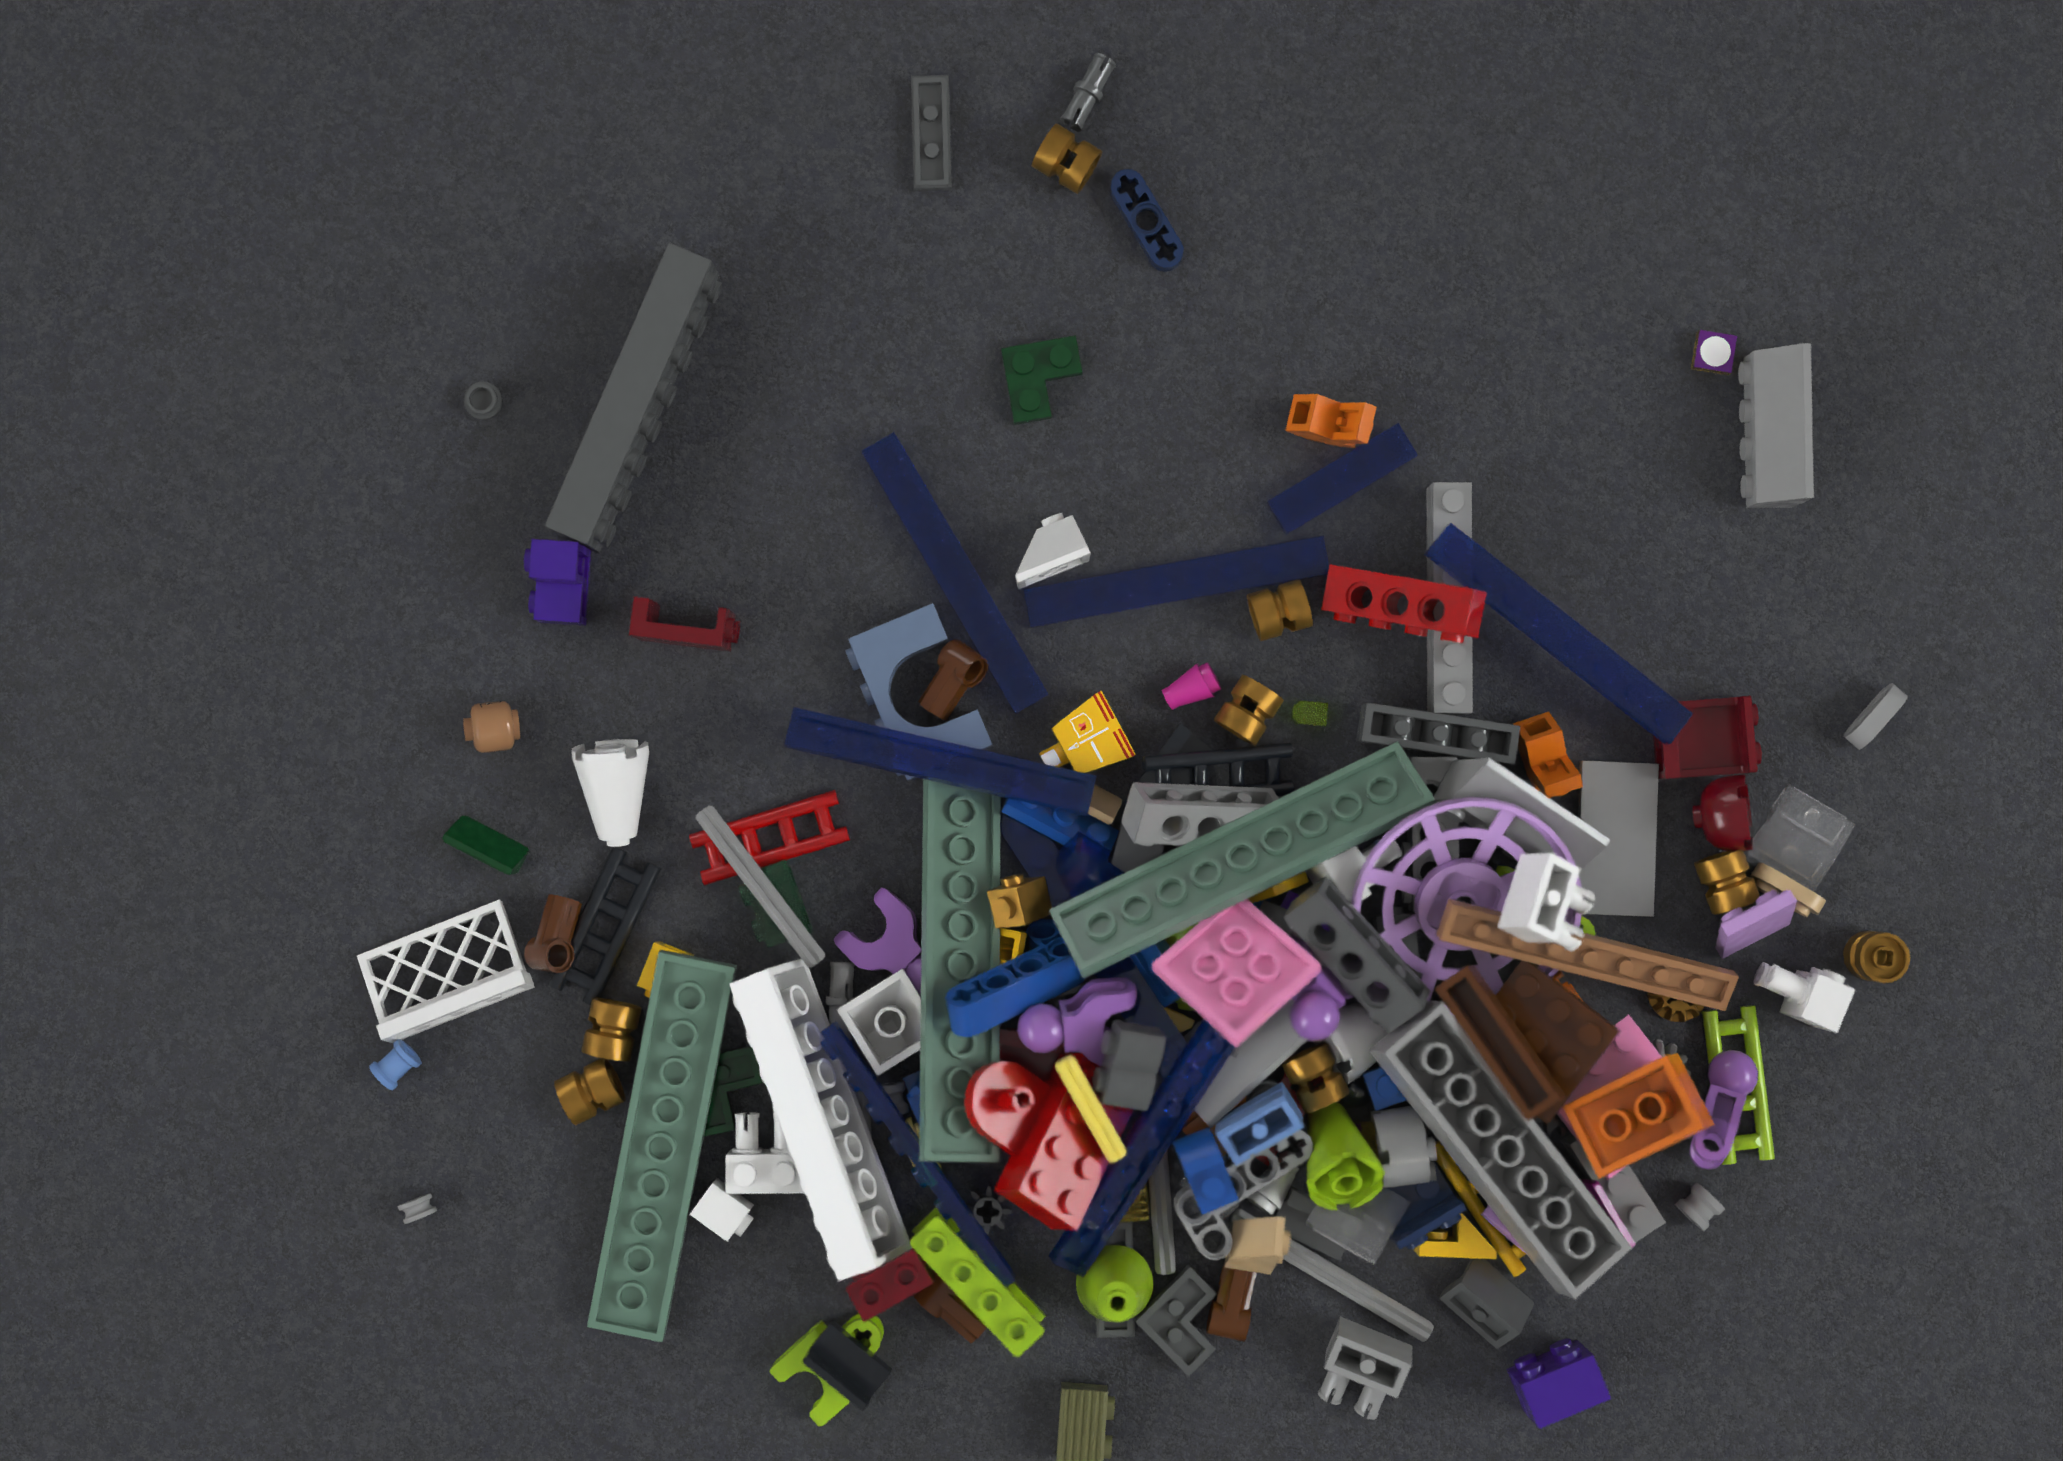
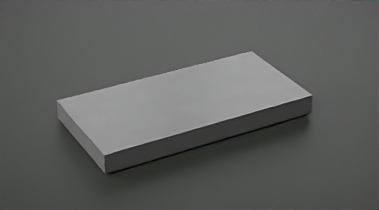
M1580 761L1579 773L1581 774L1583 787L1579 788L1578 818L1610 839L1608 846L1579 872L1582 888L1592 891L1595 895V901L1583 898V900L1593 904L1590 911L1586 914L1654 917L1659 764Z

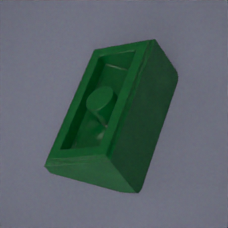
M465 815L461 816L442 838L446 844L506 875L517 874L529 853L528 847Z

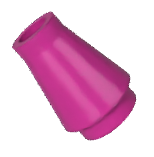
M1208 662L1200 666L1196 663L1171 685L1162 689V693L1169 707L1173 710L1179 706L1215 697L1214 693L1221 690V686Z

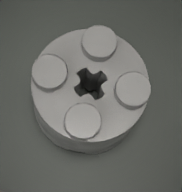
M1412 1106L1371 1111V1135H1374L1375 1148L1373 1149L1383 1166L1385 1174L1382 1179L1383 1188L1436 1181L1434 1161L1437 1160L1434 1138L1428 1137V1126Z

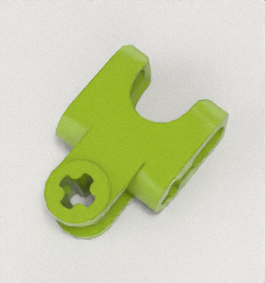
M857 1313L841 1326L854 1338H856L858 1330L864 1332L868 1329L871 1332L869 1340L862 1338L858 1341L874 1354L879 1349L884 1335V1326L878 1316L863 1322L861 1316ZM822 1320L816 1323L777 1358L769 1371L778 1382H785L794 1374L804 1371L813 1373L820 1379L824 1392L814 1403L809 1415L817 1426L825 1425L850 1402L802 1362L810 1346L827 1327Z

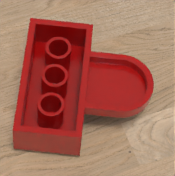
M1082 1053L1060 1054L1057 1061L1068 1055L1075 1057L1092 1088L1094 1071L1097 1067L1101 1068V1065L1090 1061ZM1000 1061L985 1064L972 1075L965 1092V1110L969 1122L981 1136L1011 1155L994 1191L1052 1230H1078L1109 1162L1058 1074L1055 1065L1045 1083L1026 1068L1014 1062ZM1100 1102L1118 1136L1121 1138L1134 1109L1106 1105Z

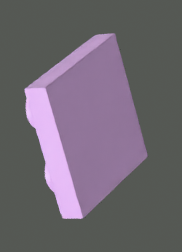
M1772 890L1760 896L1755 901L1757 905L1746 911H1743L1742 908H1736L1725 914L1721 918L1722 923L1718 930L1719 934L1715 946L1720 957L1724 959L1790 925L1797 903L1792 892L1785 890L1778 894L1776 890Z

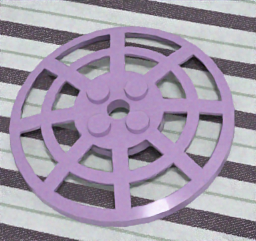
M1466 797L1446 800L1425 807L1403 819L1383 836L1368 855L1359 871L1352 892L1351 904L1360 913L1362 894L1366 882L1386 886L1381 908L1385 930L1379 933V935L1389 946L1393 947L1394 951L1407 965L1415 971L1422 973L1420 980L1431 991L1427 1001L1431 999L1437 979L1446 981L1463 969L1441 967L1448 949L1455 951L1471 950L1477 962V965L1474 966L1495 995L1504 985L1497 970L1506 966L1514 958L1496 955L1492 958L1490 952L1441 941L1437 937L1436 932L1449 899L1456 900L1459 897L1468 896L1471 898L1472 905L1500 912L1503 911L1515 871L1499 876L1487 863L1497 845L1510 853L1517 862L1521 854H1526L1519 845L1503 835L1514 817L1525 821L1538 831L1552 847L1556 856L1576 866L1566 845L1550 826L1533 813L1515 804L1492 798ZM1464 807L1490 808L1499 811L1488 829L1459 827L1441 831L1435 815L1450 809ZM1421 822L1426 838L1407 851L1396 864L1393 871L1374 867L1378 858L1392 841L1409 827ZM1462 838L1481 840L1472 858L1451 859L1445 843ZM1431 849L1437 866L1429 871L1423 880L1404 875L1415 859ZM1578 875L1576 884H1577L1578 886L1582 887V886H1581V882H1580V878H1579V875ZM1396 890L1415 895V914L1395 924L1393 905ZM1568 907L1564 921L1580 927L1581 914ZM1421 928L1427 937L1433 941L1426 961L1413 954L1401 940ZM1542 965L1538 966L1551 977L1559 971L1558 969ZM1374 982L1378 988L1388 989L1383 983Z

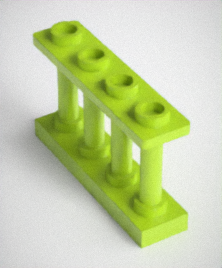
M941 1202L912 1229L915 1236L910 1240V1245L1015 1357L1022 1355L1044 1333V1327L1040 1322L1046 1317V1314Z

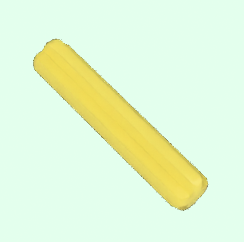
M1068 1055L1055 1063L1056 1070L1108 1162L1113 1163L1123 1158L1127 1154L1125 1146L1075 1057Z

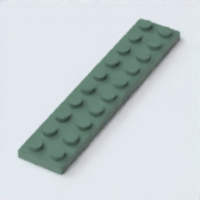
M1397 741L1050 909L1049 912L1082 977L1085 978L1392 829L1408 816L1425 807L1434 805L1435 799Z
M931 770L923 774L919 1161L999 1162V1147L981 1136L969 1122L965 1110V1092L969 1080L980 1067L991 1062H999L1000 1024L972 1037L957 1036L951 1030L946 1004V994L951 988L1000 965V928L995 927L987 894L988 890L1000 886L1001 776Z
M665 950L658 952L587 1323L589 1328L657 1342H663L665 1339L732 994L729 984L734 982L737 965Z

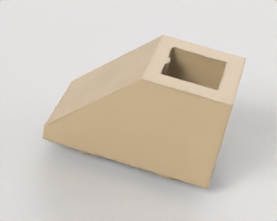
M1267 1217L1233 1220L1229 1228L1232 1247L1225 1257L1224 1267L1271 1274L1277 1263L1282 1264L1284 1255H1287L1289 1251L1291 1233L1284 1230L1285 1218Z

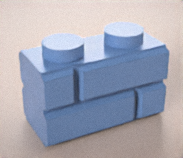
M1283 1082L1228 1112L1215 1124V1132L1229 1157L1237 1166L1249 1159L1250 1154L1256 1155L1304 1128L1300 1109Z

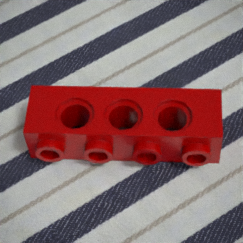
M1330 564L1321 610L1334 612L1333 620L1356 624L1357 617L1369 619L1368 626L1391 630L1392 623L1405 625L1404 633L1427 637L1429 629L1440 631L1441 640L1464 643L1465 636L1478 638L1487 592ZM1370 589L1372 601L1368 607L1364 608L1362 596L1365 591ZM1405 595L1408 599V607L1400 615L1397 603ZM1442 602L1445 609L1444 615L1440 620L1436 621L1433 617V609L1437 603Z

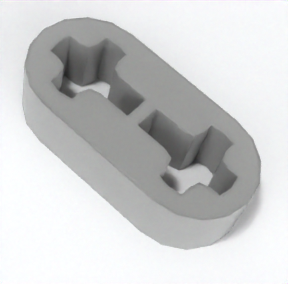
M1893 683L1887 685L1849 726L1843 737L1858 750L1864 748L1903 706L1908 696Z

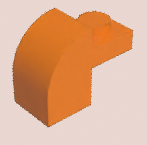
M1294 394L1285 431L1312 441L1339 447L1355 448L1356 444H1368L1373 430V421L1377 407L1366 402L1341 403L1319 394Z
M1549 711L1513 723V725L1520 726L1518 749L1533 788L1538 791L1541 790L1545 796L1552 798L1563 796L1569 791L1583 787L1581 774L1567 755L1562 729Z

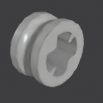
M431 1193L397 1206L399 1211L405 1213L404 1224L416 1221L437 1211L436 1206L430 1205Z

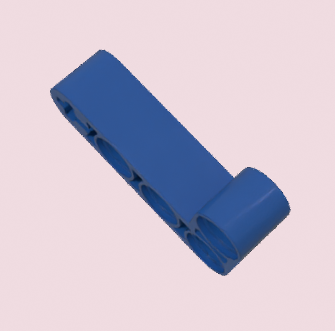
M1040 919L1029 924L1026 928L1028 952L954 986L947 992L946 1004L951 1030L955 1035L960 1037L978 1035L1025 1012L1030 1006L1044 1003L1080 985L1085 978L1082 977L1053 920Z

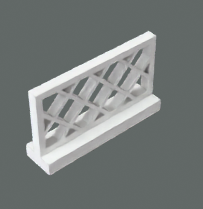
M501 900L486 904L357 955L379 1025L376 1027L380 1039L389 1043H394L397 1039H405L535 987L530 973L526 971ZM496 912L500 925L493 939L475 932L483 916ZM472 921L469 928L462 926L463 924ZM455 927L467 932L457 953L440 946L446 932ZM436 935L433 942L426 940L427 938ZM502 935H504L507 945L500 943ZM473 936L491 943L481 964L464 957ZM417 942H423L431 946L421 967L404 960L411 945ZM497 946L509 951L513 967L500 972L488 967ZM401 949L398 956L391 954L392 952ZM437 950L455 957L445 978L428 970ZM384 955L395 960L386 981L374 976L370 964L371 960ZM462 960L479 967L472 983L465 986L452 981ZM402 964L419 971L410 992L393 985ZM485 971L493 974L488 977L482 978ZM426 974L443 982L437 996L429 1000L416 995ZM377 982L383 985L381 991H379ZM450 985L457 988L447 992ZM390 988L406 995L407 998L401 1010L387 1015L384 1001ZM414 999L422 1002L414 1006H411Z

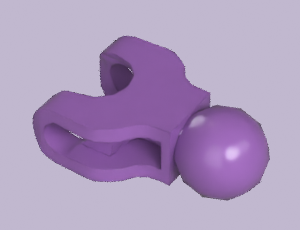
M881 887L874 895V902L886 917L887 928L883 936L875 942L866 943L852 932L840 931L834 937L835 945L858 968L874 971L886 969L892 974L904 969L921 997V944L917 937L918 922L916 914L890 890Z
M1295 935L1291 937L1315 958L1313 950L1302 938H1298ZM1321 965V972L1291 998L1294 1001L1289 1013L1291 1026L1300 1037L1307 1040L1317 1041L1326 1039L1332 1035L1339 1024V1008L1344 1006L1346 999H1351L1355 996L1346 993L1336 975L1328 967Z
M1127 978L1095 979L1085 984L1073 998L1059 1000V1010L1050 1004L1039 1003L1030 1006L1020 1017L1017 1030L1019 1038L1033 1052L1048 1053L1056 1050L1063 1043L1065 1052L1078 1051L1084 1054L1090 1061L1102 1065L1105 1054L1102 1053L1101 1049L1102 1039L1105 1031H1110L1111 1029L1105 1025V1022L1112 1014L1129 1010L1135 1005L1137 987Z
M1727 1050L1720 1052L1712 1059L1708 1066L1710 1087L1704 1104L1715 1125L1693 1135L1689 1147L1691 1161L1701 1169H1716L1727 1157L1736 1135L1746 1097L1754 1090L1758 1083V1070L1755 1062L1750 1056L1741 1051ZM1706 1139L1713 1140L1717 1143L1718 1151H1709L1705 1148L1703 1141Z

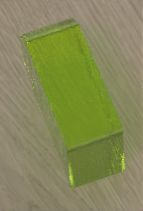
M1298 701L1292 706L1291 718L1296 724L1326 726L1328 703Z

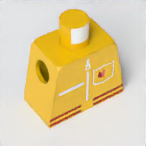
M1102 691L1094 694L1052 727L1058 743L1039 753L1049 773L1070 763L1076 776L1130 759L1136 755Z

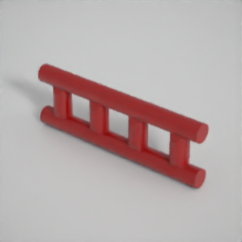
M835 790L726 823L735 836H742L745 849L760 868L850 841L846 826L835 829L828 808L839 804ZM814 812L820 834L798 840L792 819ZM777 823L784 845L762 852L756 830ZM704 830L689 834L692 848L705 846L711 868L700 871L704 885L738 875L729 862H725L723 854Z

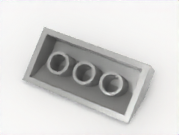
M1811 343L1755 350L1743 358L1744 362H1740L1738 379L1740 385H1744V399L1740 401L1739 419L1740 422H1745V437H1742L1740 441V458L1745 460L1746 473L1741 478L1740 492L1742 498H1746V508H1792L1814 498Z
M1490 758L1453 760L1434 795L1436 803L1466 797L1492 798L1515 804L1533 813L1550 826L1566 845L1576 866L1580 870L1603 851L1610 842L1609 838ZM1464 807L1450 809L1442 813L1454 821H1464L1472 827L1488 829L1499 811L1490 808ZM1514 817L1503 834L1519 845L1526 854L1552 853L1555 855L1552 847L1542 835L1517 817ZM1505 849L1502 850V853L1505 856L1516 861V859Z
M1292 999L1243 1041L1236 1058L1198 1040L1207 1022L1205 1019L1196 1023L1190 1032L1164 1053L1159 1067L1160 1072L1210 1128L1307 1041V1039L1300 1037L1291 1026L1289 1013L1294 1003Z

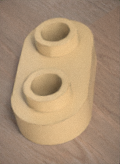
M1758 862L1750 875L1756 881L1757 889L1764 894L1772 890H1776L1778 894L1785 890H1790L1797 900L1794 912L1804 917H1808L1810 912L1818 915L1826 902L1820 895L1766 864Z

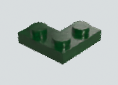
M1076 335L1001 348L1014 425L1052 419L1046 381L1082 375Z
M751 1046L720 1053L704 1137L735 1130V1118L728 1091L764 1083L760 1077V1066Z

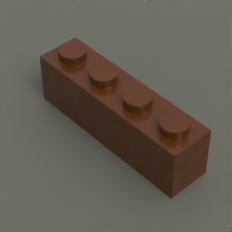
M1474 965L1464 967L1435 988L1527 1122L1566 1097Z

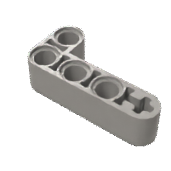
M1300 1129L1290 1135L1296 1140L1301 1139L1297 1144L1299 1151L1293 1154L1291 1151L1286 1150L1278 1156L1283 1159V1162L1280 1164L1275 1155L1269 1151V1148L1256 1155L1250 1154L1249 1159L1237 1166L1231 1159L1224 1162L1229 1176L1234 1177L1236 1181L1235 1191L1239 1199L1236 1202L1203 1215L1201 1212L1195 1215H1187L1183 1212V1203L1188 1197L1194 1196L1190 1184L1181 1188L1176 1193L1174 1198L1175 1211L1195 1246L1204 1257L1210 1260L1224 1258L1232 1247L1230 1232L1221 1219L1220 1213L1310 1158L1313 1151V1143L1306 1132ZM1290 1136L1272 1145L1274 1149L1280 1152L1287 1148L1289 1144L1286 1139ZM1259 1155L1267 1156L1269 1160L1267 1171L1261 1175L1252 1174L1250 1171L1252 1159ZM1218 1230L1223 1235L1221 1244L1214 1249L1204 1247V1235L1208 1231Z

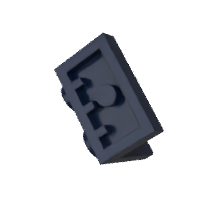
M1436 1164V1181L1382 1188L1368 1202L1389 1238L1399 1249L1407 1247L1408 1250L1418 1247L1428 1239L1427 1233L1439 1226L1441 1229L1451 1227L1461 1220L1460 1213L1467 1209L1464 1203L1453 1194Z

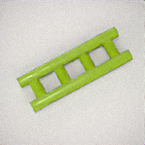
M1755 1005L1741 1006V1019L1719 1021L1717 1010L1702 1011L1708 1063L1710 1064L1716 1055L1723 1052L1721 1036L1743 1034L1746 1054L1755 1062L1758 1070V1083L1751 1092V1095H1747L1742 1110H1753L1756 1133L1736 1135L1731 1150L1722 1165L1737 1163L1735 1151L1757 1148L1759 1160L1775 1159Z

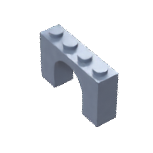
M933 603L848 638L851 648L846 649L845 652L853 670L861 669L866 683L861 684L860 688L868 706L875 704L881 718L874 721L882 740L890 739L895 753L889 755L897 776L905 774L907 781H911L923 776L928 770H937L993 746L978 709L938 726L921 727L904 720L893 705L891 684L901 664L917 654L949 641Z

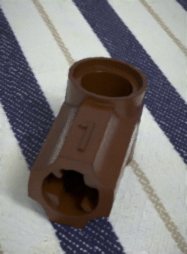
M958 639L951 640L940 651L937 660L940 668L918 701L919 705L945 721H947L967 688L974 687L980 683L988 670V661Z
M548 894L537 935L528 941L524 950L525 962L529 967L534 970L562 973L571 967L574 961V949L571 945V940L582 906L579 901ZM549 950H550L551 953H550V958H549V960H548V952H549Z
M1224 1260L1216 1300H1212L1208 1314L1206 1333L1245 1342L1251 1319V1307L1249 1306L1257 1272L1225 1268Z
M936 1272L933 1284L913 1295L925 1310L936 1318L942 1317L971 1344L987 1328Z

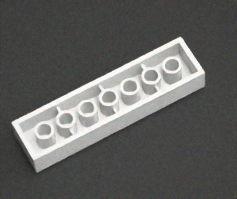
M802 959L765 969L730 983L733 1003L742 1017L746 1028L747 1041L753 1048L760 1066V1077L768 1088L773 1102L774 1115L783 1129L787 1140L788 1153L794 1159L800 1176L801 1189L809 1200L814 1214L815 1227L821 1233L827 1250L829 1265L835 1271L837 1280L840 1281L878 1268L912 1249L809 967Z

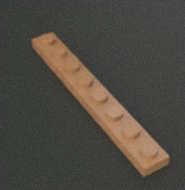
M1449 899L1436 932L1437 937L1441 941L1726 1011L1739 978L1733 970L1583 933V937L1571 935L1582 941L1574 951L1566 950L1557 943L1525 942L1497 927L1502 912Z

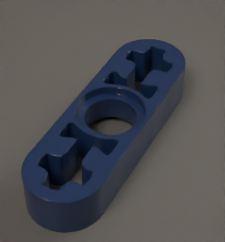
M1124 169L1117 172L1111 181L1110 187L1113 201L1153 267L1163 272L1174 270L1181 263L1184 252L1179 237L1143 177L1132 169ZM1126 180L1128 184L1133 182L1137 184L1134 187V195L1138 202L1143 197L1147 200L1137 204L1132 211L1127 209V207H1131L1133 204L1129 194L1126 192L1120 194L1118 192L1121 189V181ZM1142 211H1151L1156 215L1158 223L1151 230H1143L1136 223L1137 215ZM1164 229L1167 234L1161 235V241L1166 248H1171L1172 246L1175 248L1172 255L1173 260L1168 261L1165 257L1159 259L1157 255L1159 254L1160 247L1157 241L1154 239L1148 244L1146 240L1156 237Z

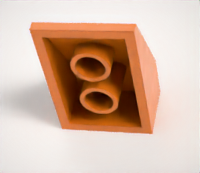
M1678 1053L1665 1055L1562 1106L1598 1179L1715 1125Z

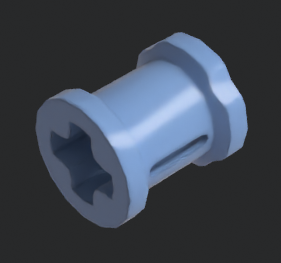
M397 1039L393 1043L394 1048L379 1062L374 1061L369 1065L376 1079L390 1090H394L398 1086L397 1081L412 1067L418 1068L422 1064L417 1053L401 1039Z

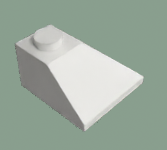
M1058 513L1041 521L1043 527L1036 530L1015 575L1018 589L1089 562L1090 551L1073 515L1064 518L1062 513Z
M904 969L899 970L837 1009L877 1076L920 1050L921 997Z

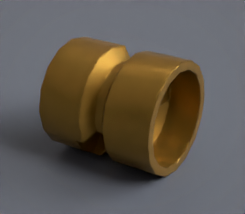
M1055 124L1041 143L1033 159L1032 167L1048 177L1059 176V184L1078 194L1095 170L1101 158L1102 150L1085 140L1079 143L1076 142L1074 133L1059 124ZM1072 152L1077 156L1068 169L1063 165Z
M1299 579L1278 585L1276 592L1266 588L1247 594L1251 618L1260 641L1281 636L1285 628L1295 632L1313 626L1309 602Z
M1242 674L1231 692L1233 701L1223 704L1214 721L1238 738L1256 746L1267 728L1264 723L1265 719H1272L1284 700L1261 683ZM1248 702L1256 706L1254 713L1244 708Z
M1723 851L1694 863L1701 884L1709 886L1705 896L1713 915L1750 905L1760 897L1754 878L1746 877L1745 873L1749 869V864L1744 851Z
M1859 932L1849 939L1843 952L1844 963L1850 973L1857 978L1879 983H1890L1900 979L1908 970L1910 963L1909 949L1905 942L1898 936L1885 932Z
M592 998L588 1020L593 1024V1027L585 1031L581 1052L609 1060L631 1061L635 1039L630 1033L638 1028L642 1007L616 1000Z
M1326 1042L1305 1049L1286 1059L1281 1064L1290 1083L1298 1085L1299 1088L1295 1094L1306 1114L1333 1104L1350 1093L1341 1072L1333 1070L1336 1061ZM1322 1075L1324 1082L1313 1087L1310 1080Z
M601 1058L584 1066L583 1074L574 1071L554 1081L555 1090L562 1108L575 1126L596 1116L597 1108L606 1111L626 1101L621 1081L608 1059Z

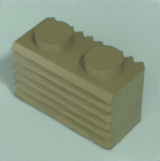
M1061 1382L1056 1461H1103L1104 1459H1111L1112 1435H1105L1106 1420H1114L1115 1396H1108L1107 1385Z

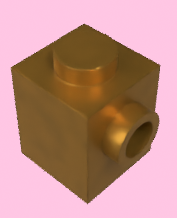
M1016 874L1000 879L1001 886L987 891L996 928L1027 925L1050 915L1049 910L1052 909L1045 876L1024 879L1023 874Z

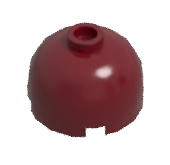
M1745 774L1726 776L1709 783L1701 792L1700 805L1693 806L1695 829L1703 828L1706 840L1714 847L1724 851L1754 849L1753 837L1750 836L1752 817L1748 785L1745 784Z

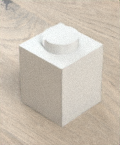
M716 1178L690 1215L728 1242L734 1233L741 1237L754 1218L748 1213L754 1204L740 1194H726V1184Z

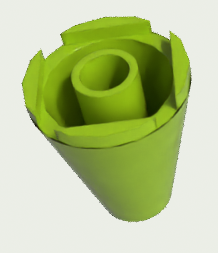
M1335 1102L1322 1109L1308 1113L1307 1135L1313 1143L1312 1154L1307 1160V1190L1310 1198L1318 1206L1328 1210H1338L1336 1205L1348 1203L1350 1209L1371 1201L1383 1188L1384 1169L1343 1105Z
M1103 1245L1090 1252L1080 1264L1076 1278V1290L1079 1300L1091 1315L1107 1322L1129 1320L1138 1315L1151 1298L1153 1277L1150 1267L1145 1258L1133 1248L1119 1245Z

